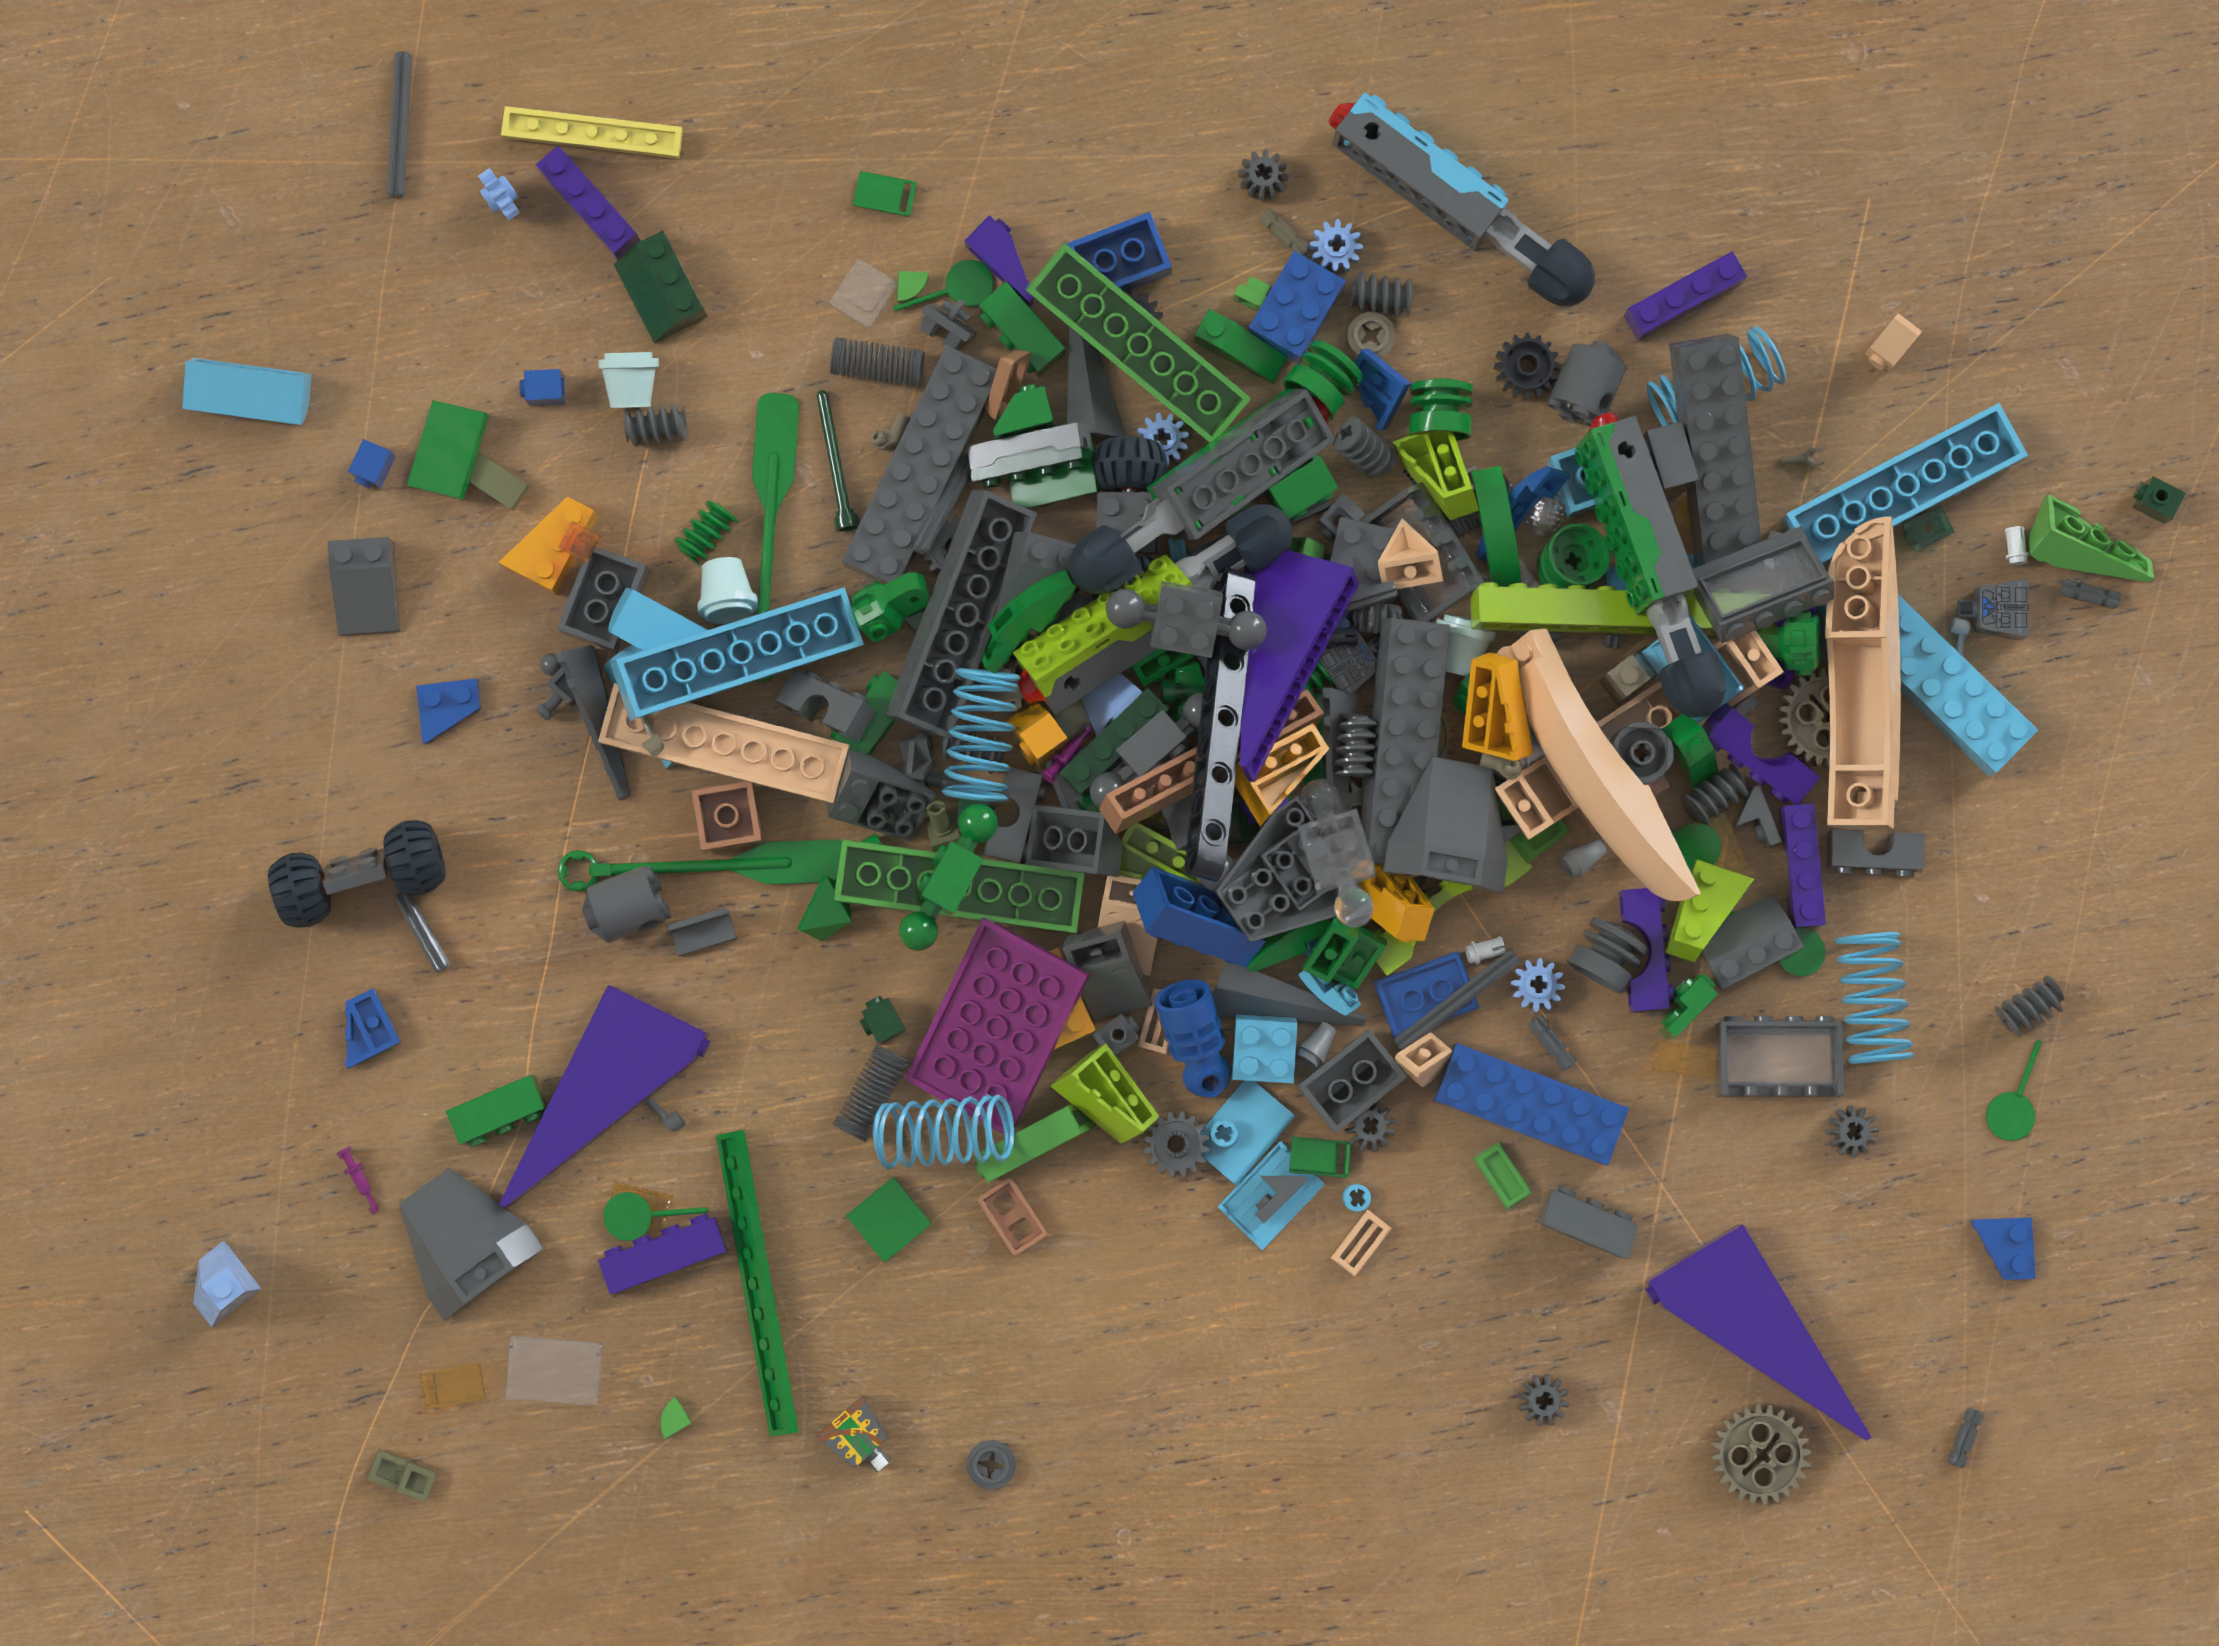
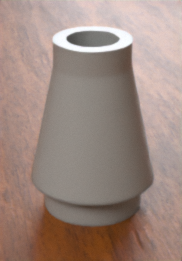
M1596 839L1591 843L1566 851L1564 856L1560 858V863L1570 878L1574 879L1577 876L1581 878L1601 857L1607 854L1603 843Z
M1322 1022L1298 1047L1299 1052L1296 1056L1306 1065L1317 1069L1319 1064H1324L1337 1030L1328 1023Z

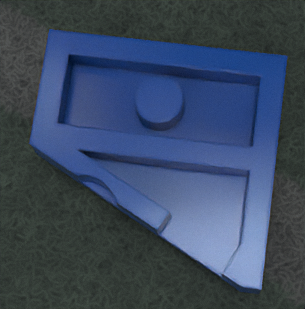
M1363 349L1355 361L1363 375L1362 381L1356 388L1359 389L1361 399L1366 408L1371 407L1378 420L1375 423L1376 428L1379 431L1387 430L1411 382L1370 349Z
M476 678L416 686L422 743L424 744L434 741V738L446 730L454 728L460 721L481 710L479 684Z
M375 988L346 1001L345 1017L347 1018V1027L345 1028V1041H347V1059H345V1066L347 1069H351L402 1043Z
M2032 1217L1971 1220L1973 1229L1977 1231L1986 1252L1993 1259L1995 1268L2002 1280L2036 1279Z

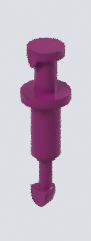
M1086 724L1083 733L1077 739H1072L1059 755L1054 754L1051 757L1054 764L1049 769L1046 768L1041 774L1046 781L1053 783L1055 781L1054 776L1060 769L1063 770L1082 747L1081 742L1088 734L1092 733V728L1089 724Z
M348 1146L337 1152L338 1157L343 1159L348 1167L343 1172L345 1175L350 1174L359 1193L366 1196L371 1206L369 1210L374 1215L378 1212L379 1206L370 1194L371 1187L360 1168L363 1166V1163L359 1162L356 1164L350 1153L352 1148Z

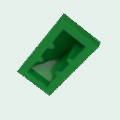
M826 875L822 876L797 927L798 930L820 941L825 940L852 922L850 904L833 902L836 880Z

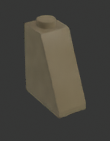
M1647 645L1631 654L1599 681L1616 705L1658 675L1642 654V651L1648 647Z

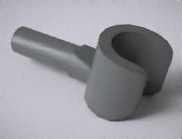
M652 1098L646 1101V1104L659 1115L664 1125L671 1131H677L685 1125L684 1120L677 1111L668 1115Z

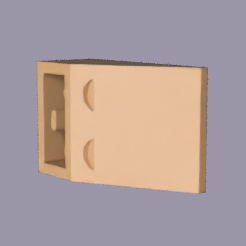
M1120 875L1119 877L1107 876L1098 927L1125 920L1142 974L1150 976L1157 938L1146 933L1133 896V891L1142 880Z

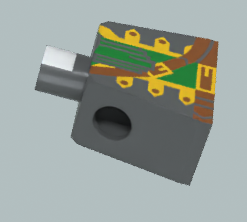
M863 1395L817 1435L819 1440L854 1468L865 1459L876 1472H879L891 1461L879 1447L889 1437Z

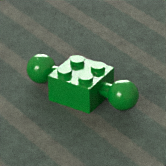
M972 804L966 807L960 814L958 821L961 832L957 843L951 841L947 847L942 844L932 861L937 865L932 874L928 871L925 873L917 888L922 891L919 898L924 901L920 911L912 912L905 916L899 926L900 939L909 949L923 951L930 948L938 937V925L935 920L940 911L942 910L949 915L955 913L984 860L973 853L977 843L988 841L997 830V816L990 807L984 804Z

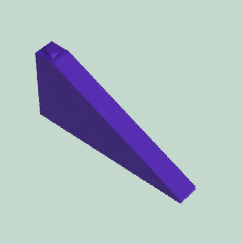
M1286 550L1277 560L1258 572L1251 571L1246 565L1244 566V572L1255 577L1253 612L1259 614L1267 626V635L1264 642L1259 647L1248 652L1241 718L1240 765L1249 782H1255L1359 586L1354 570L1350 566Z
M608 985L499 1205L504 1208L510 1207L692 1065L698 1056L703 1058L711 1041L707 1040L709 1033Z
M1738 1224L1645 1280L1648 1285L1645 1292L1654 1305L1659 1303L1663 1309L1859 1438L1866 1441L1872 1438L1744 1225Z

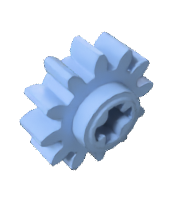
M490 168L478 175L485 188L480 190L481 195L494 213L501 210L508 221L520 213L513 203L518 198L517 193L506 177L501 176L497 179Z
M1339 219L1335 221L1332 228L1325 221L1323 223L1324 232L1314 230L1313 233L1314 238L1319 241L1310 242V249L1318 250L1313 254L1312 261L1321 259V266L1325 269L1328 265L1332 266V273L1334 274L1337 273L1338 266H1342L1348 272L1350 267L1348 261L1358 263L1359 257L1354 252L1358 253L1363 249L1362 244L1355 243L1360 238V232L1351 234V223H1348L1345 228H1341ZM1335 241L1340 242L1339 246H1343L1340 247L1339 252L1332 251L1333 247H1330Z
M1158 412L1156 414V421L1152 422L1151 419L1146 417L1145 425L1147 429L1138 428L1137 433L1144 438L1152 440L1158 439V434H1164L1165 438H1170V440H1167V445L1162 446L1166 454L1167 464L1169 465L1170 457L1179 462L1180 455L1177 451H1187L1188 446L1182 443L1181 440L1188 439L1189 433H1180L1184 422L1179 421L1173 424V414H1169L1167 420H1162V416Z
M1542 958L1536 960L1535 967L1532 966L1530 961H1524L1525 971L1522 969L1514 970L1515 974L1520 978L1510 982V985L1519 989L1512 997H1523L1524 1000L1521 1002L1522 1008L1532 1003L1533 1012L1539 1010V1004H1543L1546 1010L1551 1009L1549 1000L1552 999L1555 1002H1559L1561 998L1555 992L1556 990L1565 989L1563 984H1557L1556 981L1562 977L1563 973L1553 974L1551 972L1554 968L1553 962L1548 964L1546 968L1543 967ZM1535 977L1540 978V983H1545V988L1540 989L1539 994L1535 993L1534 987H1530V982L1535 981Z

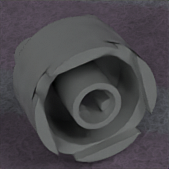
M1636 722L1618 730L1609 741L1643 784L1653 782L1662 777L1672 764L1674 755L1672 742L1661 728L1653 723ZM1639 747L1640 751L1645 752L1646 755L1640 761L1638 756H1634V750H1637Z

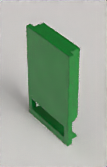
M860 171L853 206L910 217L917 182ZM905 183L912 184L906 212H901L899 209Z
M1291 1136L1289 1173L1348 1178L1351 1144L1348 1141ZM1338 1144L1345 1145L1343 1174H1336Z

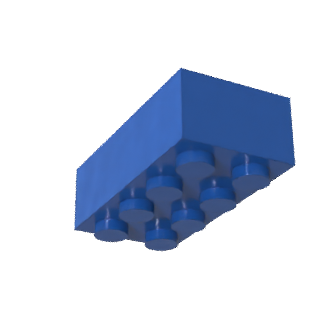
M1151 867L1133 891L1144 929L1152 937H1160L1172 941L1178 946H1186L1198 950L1204 955H1212L1223 959L1227 963H1235L1244 967L1250 963L1266 942L1265 938L1249 942L1216 892L1206 889L1200 883Z

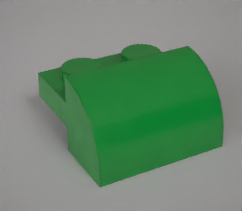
M1350 915L1336 916L1305 961L1303 970L1328 983L1334 978L1357 990L1386 948L1387 939L1361 927V919Z

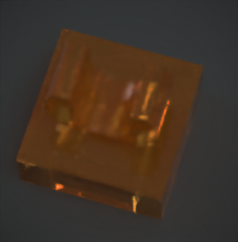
M572 521L558 548L587 563L601 536Z

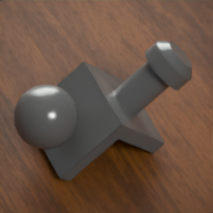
M553 653L544 655L540 661L542 672L553 676L546 685L554 693L543 705L540 703L536 707V712L545 720H550L554 716L552 712L563 700L572 708L576 704L562 666L558 663Z
M920 731L913 734L911 738H900L898 741L904 761L898 771L929 789V785L925 783L924 779L935 764L931 751L933 742L928 733Z

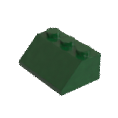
M663 230L635 244L613 264L654 344L708 317Z

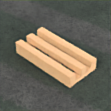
M1154 988L1151 996L1152 1006L1148 1007L1137 1047L1167 1055L1169 1044L1166 1040H1164L1163 1047L1157 1046L1162 1028L1159 1017L1151 1044L1145 1042L1155 1008V997L1161 991Z
M1366 1210L1330 1258L1355 1277L1392 1228L1372 1212ZM1368 1219L1372 1220V1224L1344 1260L1341 1259V1254ZM1378 1226L1381 1227L1383 1230L1354 1268L1350 1266L1349 1263Z

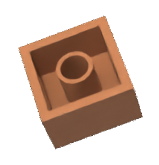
M745 781L691 790L701 851L708 853L764 843L754 783Z

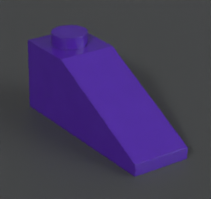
M989 215L964 240L965 247L1003 283L1007 282L1027 306L1031 308L1034 305V299L1025 290L1029 284L1014 242L1009 234L1011 229L1000 218L995 221Z

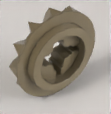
M1365 312L1358 315L1351 322L1348 328L1347 341L1352 352H1355L1357 355L1360 354L1361 350L1368 348L1378 357L1387 355L1394 344L1395 330L1391 321L1386 316L1377 312ZM1365 329H1368L1370 332L1381 329L1376 336L1378 345L1372 341L1362 344L1366 337Z

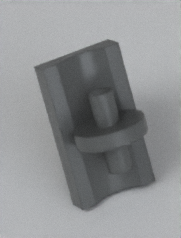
M961 298L955 305L947 299L944 301L942 307L950 313H947L934 303L930 306L926 305L921 312L925 316L919 329L927 335L935 337L941 326L950 331L943 342L944 346L947 345L959 351L966 342L973 340L977 334L975 330L957 319L960 318L967 323L971 318L970 314L963 311L966 302Z

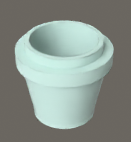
M652 352L604 353V359L598 360L599 369H602L610 408L651 407L656 367H659V358H653Z
M722 557L712 559L702 565L701 599L697 603L698 614L701 618L713 624H730L751 617L753 612L758 609L757 595L751 590L740 559Z
M1444 614V618H1437L1436 623L1450 625L1446 671L1467 676L1470 674L1471 660L1486 653L1490 642H1494L1496 632L1491 630H1472L1471 619Z

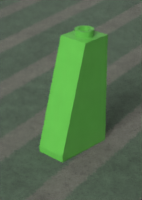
M1071 1104L1015 1133L1013 1148L1007 1160L1001 1162L991 1152L988 1160L982 1163L974 1155L976 1170L988 1183L1096 1127V1124ZM1005 1139L995 1144L996 1151L1001 1156L1004 1152ZM985 1150L980 1152L982 1157H984Z

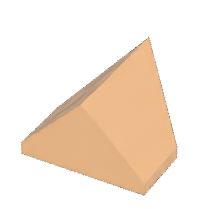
M1402 518L1378 560L1381 583L1394 581L1396 588L1402 589L1443 581L1438 551Z

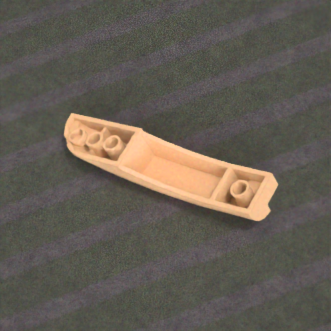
M1888 516L1867 521L1855 528L1854 532L1837 547L1828 570L1831 579H1834V599L1830 600L1826 605L1825 628L1830 694V770L1827 825L1838 829L1867 831V829H1894L1895 801H1898L1901 677L1896 559L1892 517Z
M1547 628L1530 630L1513 645L1502 647L1497 652L1498 655L1517 659L1527 720L1537 742L1571 797L1603 840L1640 882L1655 895L1670 901L1688 900L1700 895L1701 893L1649 785H1644L1624 762L1588 711L1569 677Z

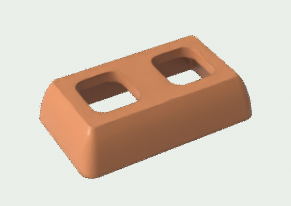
M1016 350L1000 358L985 407L987 413L994 420L1000 419L1014 394L1020 392L1031 358V352Z
M1011 1178L1005 1179L978 1198L979 1205L1013 1255L1020 1254L1047 1235V1231ZM1007 1192L1015 1201L1016 1206L1005 1215H1000L993 1206V1200ZM1025 1218L1033 1231L1030 1235L1018 1241L1011 1233L1010 1226L1019 1219Z

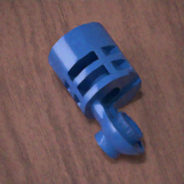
M1198 979L1173 983L1156 995L1154 1003L1161 1027L1164 1029L1165 1040L1169 1044L1170 1055L1176 1061L1185 1062V1069L1182 1075L1183 1083L1188 1091L1195 1096L1203 1098L1216 1097L1223 1092L1230 1082L1231 1066L1219 1054V1050L1225 1044V1034L1221 1029V1021L1217 1015V1008L1211 988L1205 981ZM1213 1076L1212 1079L1204 1081L1205 1078Z

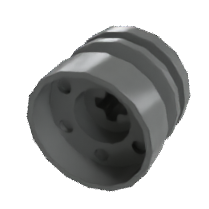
M1593 917L1589 925L1599 934L1585 930L1583 936L1593 945L1591 948L1576 945L1567 963L1596 983L1622 994L1632 978V975L1622 967L1623 964L1639 966V959L1630 952L1644 956L1648 948L1625 928L1613 922Z

